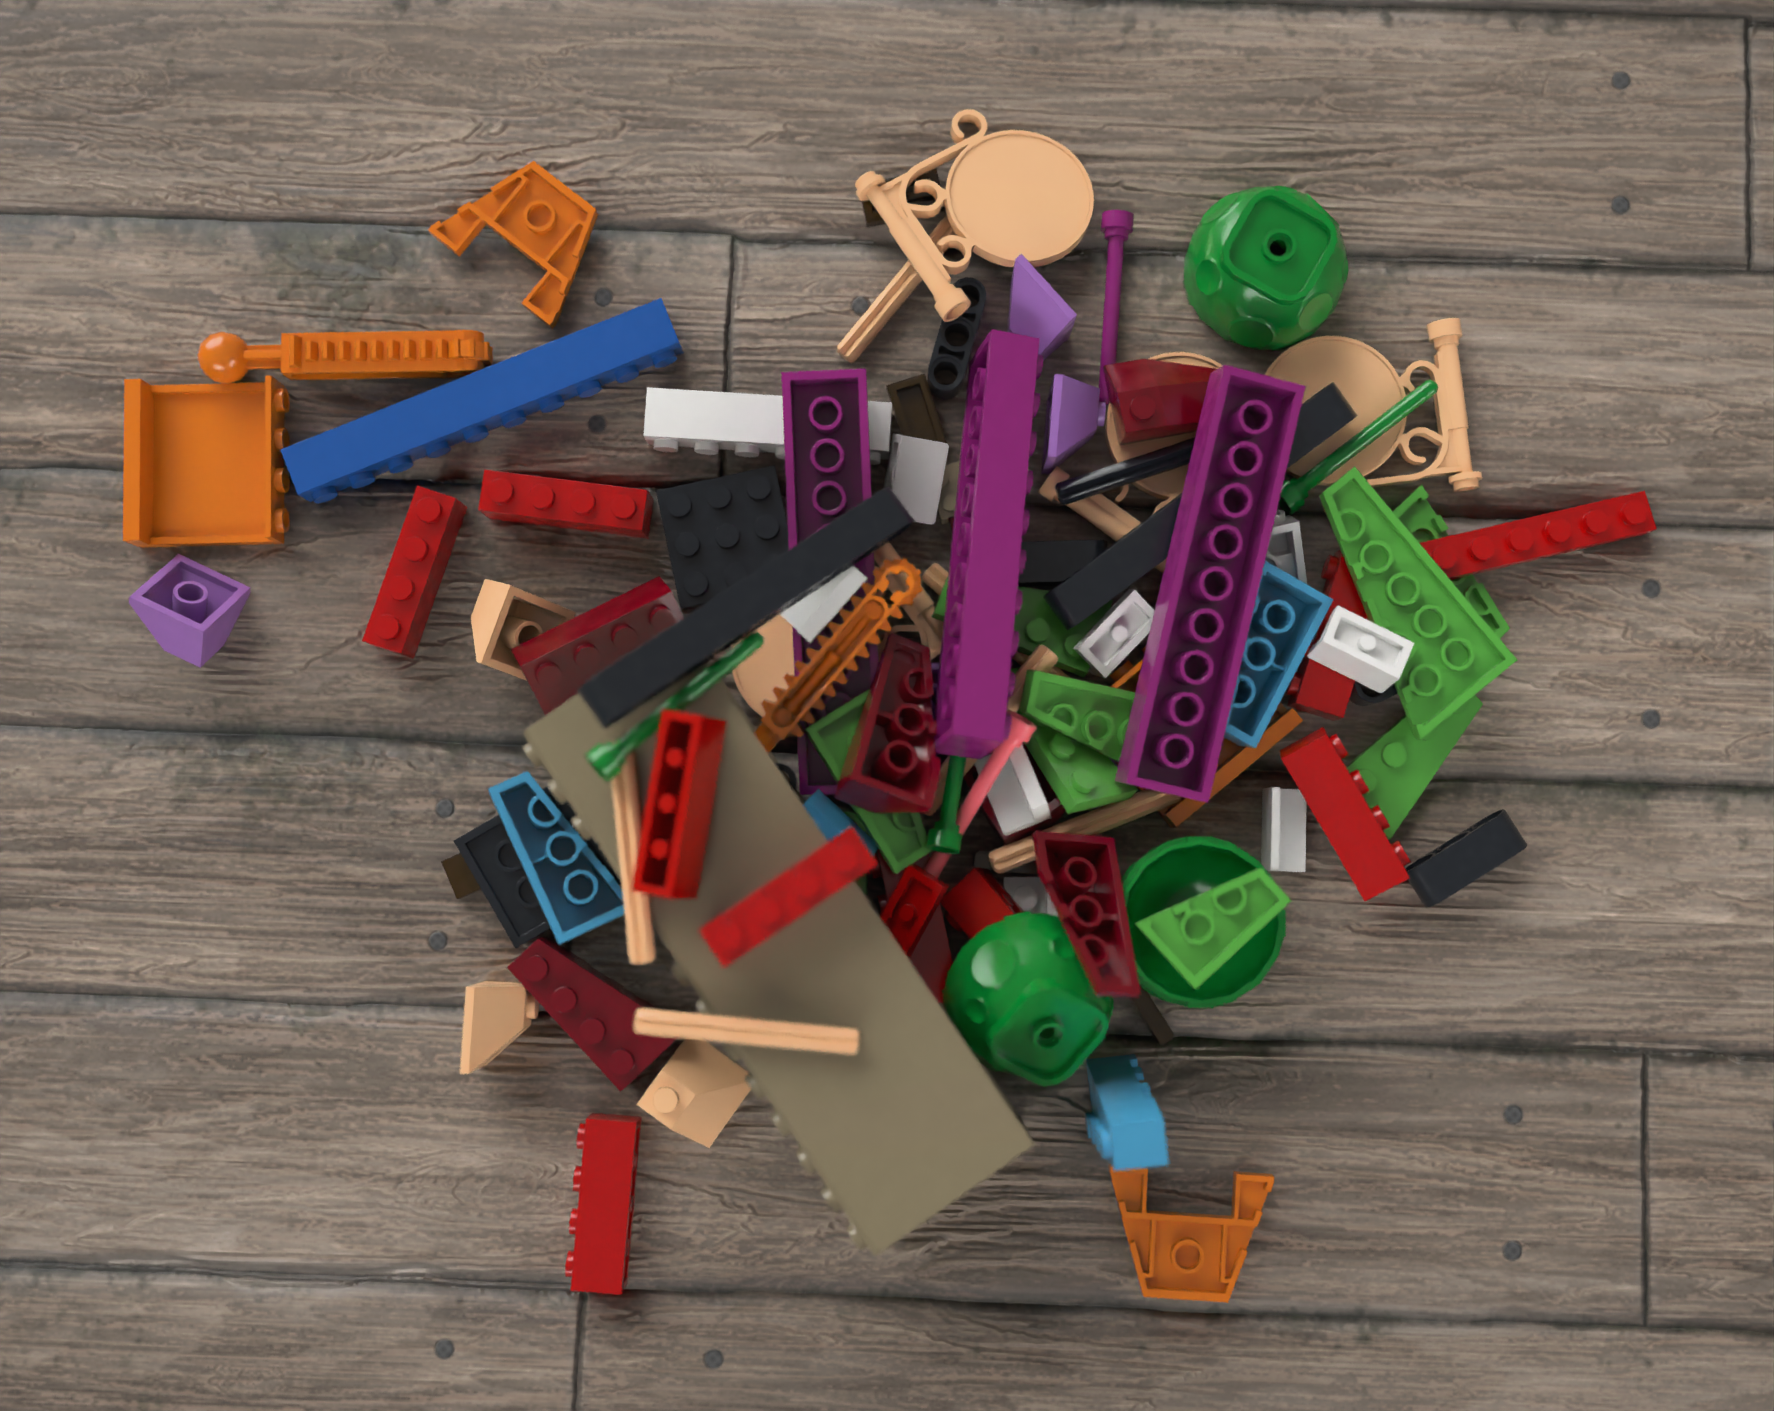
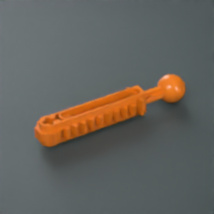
M475 330L281 333V345H247L236 334L221 331L209 335L200 344L197 354L200 367L205 375L215 382L226 384L240 381L249 370L281 369V373L289 380L461 378L484 369V366L493 365V347L490 346L489 342H484V333Z
M903 557L902 560L894 559L891 561L889 559L884 560V564L878 570L875 569L872 572L875 577L874 586L865 582L861 585L866 597L864 599L856 596L850 598L855 610L853 612L845 609L839 611L844 620L843 624L840 625L834 622L828 624L833 634L832 637L829 638L823 635L817 637L822 647L820 651L812 648L806 650L811 660L809 664L797 661L795 666L799 675L794 676L787 673L784 676L788 688L774 687L772 691L777 701L773 702L765 699L761 702L766 714L760 720L762 723L754 731V734L768 754L789 733L798 737L804 735L805 731L799 721L803 720L811 724L815 722L816 719L810 708L814 707L823 710L826 705L821 698L822 694L834 697L837 692L832 683L836 681L846 684L848 681L843 670L845 668L853 671L858 670L859 667L854 657L856 655L865 658L869 657L870 654L865 644L867 642L876 645L881 643L876 631L878 629L887 632L892 630L887 618L892 616L901 619L903 614L899 607L903 605L912 606L914 604L913 600L923 589L920 587L921 571L909 563L907 558ZM903 572L908 576L905 584L909 589L905 593L897 590L890 597L894 604L888 608L886 601L874 594L878 590L884 594L889 588L890 582L886 578L890 573L898 576Z

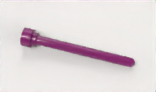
M1108 210L1102 213L1101 232L1105 233L1104 239L1108 241L1099 372V402H1106V406L1110 400L1103 367L1104 365L1116 364L1124 241H1127L1129 234L1133 232L1134 214L1125 210Z

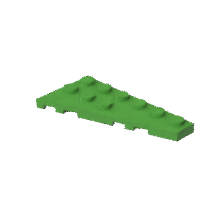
M1353 467L1321 493L1319 497L1368 620L1414 643L1400 679L1394 685L1415 738L1420 740L1515 663L1517 659L1357 468Z

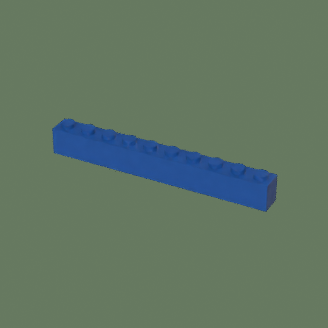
M659 298L280 450L297 494L309 502L324 503L336 498L338 491L350 486L352 488H361L372 484L376 480L375 476L385 472L399 473L414 465L413 461L428 456V458L443 456L451 451L450 446L460 442L474 443L489 435L488 431L500 426L504 428L518 426L527 420L526 416L540 410L542 413L558 410L564 406L565 400L579 395L580 398L593 396L602 390L601 386L615 380L617 383L628 382L639 376V371L653 365L655 368L668 366L677 360L676 356L684 352L662 298Z

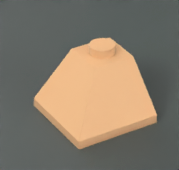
M485 579L471 614L476 660L478 663L526 680L511 649L573 619L576 612L514 586Z
M483 981L466 987L460 1074H470L490 1063L531 1026L532 1019H537L539 1002L521 983Z
M685 1038L637 1105L669 1129L710 1148L750 1092L751 1088L745 1079L749 1075V1071L734 1062L708 1041Z

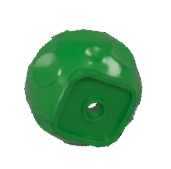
M1286 186L1254 187L1225 196L1211 206L1203 215L1193 232L1184 259L1183 285L1189 305H1192L1199 318L1224 340L1251 349L1272 350V352L1292 347L1316 332L1334 311L1348 277V260L1343 237L1339 229L1340 225L1308 193L1304 194ZM1273 245L1279 246L1283 251V255H1274L1270 247Z
M1186 836L1167 841L1151 849L1126 870L1121 878L1138 981L1142 988L1163 1001L1187 1008H1214L1235 1001L1262 982L1278 958L1284 936H1286V910L1284 908L1197 989H1193L1134 924L1257 868H1262L1273 880L1271 874L1263 867L1260 861L1232 842L1215 837Z
M1029 911L1004 916V920L986 926L961 948L950 967L945 989L942 990L944 1011L978 1062L994 1072L1000 1071L1006 1074L1018 1075L1034 1084L1042 1086L1059 1084L1071 1077L1105 1038L1114 1008L1113 996H1098L1095 994L1060 918L1048 913L1030 914Z

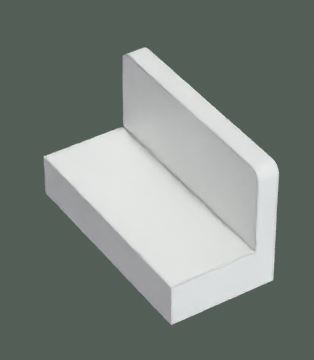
M893 434L884 488L890 487L912 516L914 522L932 525L936 521L949 445L938 441Z
M852 566L780 615L797 629V632L808 642L812 643L868 579Z
M1129 589L1073 649L1090 665L1089 672L1091 674L1106 678L1150 632L1155 610L1135 589Z
M1337 606L1332 611L1321 638L1310 648L1307 657L1379 693H1383L1400 679L1414 643Z
M1023 745L1015 747L987 794L1004 835H1010L1051 818L1047 801ZM990 755L975 762L978 774L982 771Z
M1280 787L1262 789L1261 864L1267 871L1305 872L1307 802L1299 789H1281Z

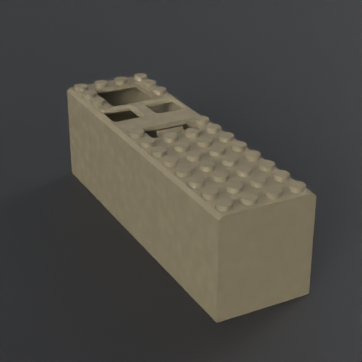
M710 661L606 729L601 726L583 699L577 694L523 732L528 741L523 746L526 755L537 768L542 766L545 770H548L553 778L547 782L549 789L561 804L566 801L570 803L577 816L571 819L575 828L586 841L593 837L595 842L600 844L599 848L620 879L621 870L612 782H605L591 767L584 755L598 743L604 745L608 741L618 740L711 665ZM721 679L681 711L727 720L697 899H670L649 895L652 927L667 949L672 951L671 955L676 962L670 967L678 981L684 988L691 984L701 998L695 1003L700 1014L854 1028L859 1031V1047L855 1054L721 1042V1044L734 1062L742 1059L750 1072L745 1079L759 1100L767 1096L773 1105L774 1112L770 1116L781 1134L787 1137L792 1133L799 1144V1150L796 1151L799 1161L810 1175L816 1171L818 1172L824 1185L821 1192L829 1206L835 1213L843 1209L850 1224L846 1229L856 1246L861 1251L868 1246L875 1256L1035 1144L1017 1110L989 1069L977 1061L944 1011V1004L938 1003L881 920L877 905L869 894H863L855 880L727 967H722L698 929L828 843V841L803 806L805 800L798 790L794 793L790 787V778L786 772L779 771L775 763L779 762L772 752L769 754L766 752L754 734L756 728ZM658 731L634 749L642 824Z

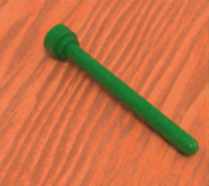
M1426 380L1299 479L1292 478L1289 481L1284 479L1278 505L1288 515H1292L1305 505L1304 500L1309 497L1308 492L1435 395L1438 391V384L1434 380Z
M759 632L748 634L614 743L608 741L604 745L598 743L584 755L588 763L605 782L611 781L622 772L621 766L626 763L624 757L659 730L662 709L683 711L762 647L764 643L763 636Z
M953 755L949 757L939 821L934 822V828L929 829L926 848L946 854L960 853L962 834L959 833L960 826L956 824L966 757Z

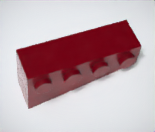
M658 576L512 648L511 651L546 716L578 694L577 690L589 679L683 619L684 616L673 592L662 578Z
M549 937L538 938L507 969L621 1092L678 1038L637 1034L634 1030L636 1011L641 1008L659 1010L658 1008L623 988V985L591 967L592 965L563 946H558V943Z

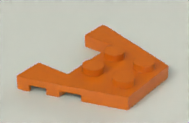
M532 161L491 187L492 191L474 203L467 202L458 208V213L442 223L439 220L431 225L428 231L434 238L460 257L485 226H488L540 266L546 273L523 300L522 305L553 330L560 317L598 217V212L592 205L535 161Z
M1109 1163L1110 1178L1143 1297L1228 1303L1248 1251L1246 1249L1254 1228L1258 1226L1263 1212L1261 1210L1267 1194L1271 1192L1274 1185V1176L1266 1173L1233 1171L1232 1212L1230 1216L1146 1210L1148 1167L1114 1170Z

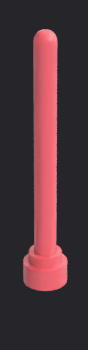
M1006 711L1012 717L1011 731L1008 739L1004 740L1002 744L993 750L958 810L956 824L960 826L959 833L962 836L1014 748L1021 747L1023 742H1029L1037 728L1033 722L1014 711ZM934 851L923 870L938 879L952 854Z

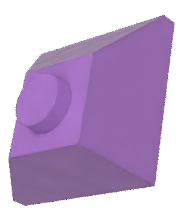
M1020 254L1015 259L1010 282L1007 332L1040 338L1038 354L1043 355V360H1045L1069 339L1077 314L1030 262Z
M1054 374L1047 397L1041 474H1050L1057 466H1060L1093 438L1097 426H1104L1106 402H1099V388L1065 375Z
M178 554L129 596V604L164 651L201 668L224 646L250 595V587Z

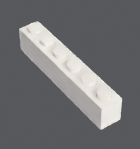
M647 387L643 436L649 445H654V450L661 452H677L678 447H693L694 452L706 455L718 454L719 449L735 450V455L742 457H758L759 452H774L775 457L785 459L782 396ZM868 401L871 465L880 464L881 459L889 460L892 402Z

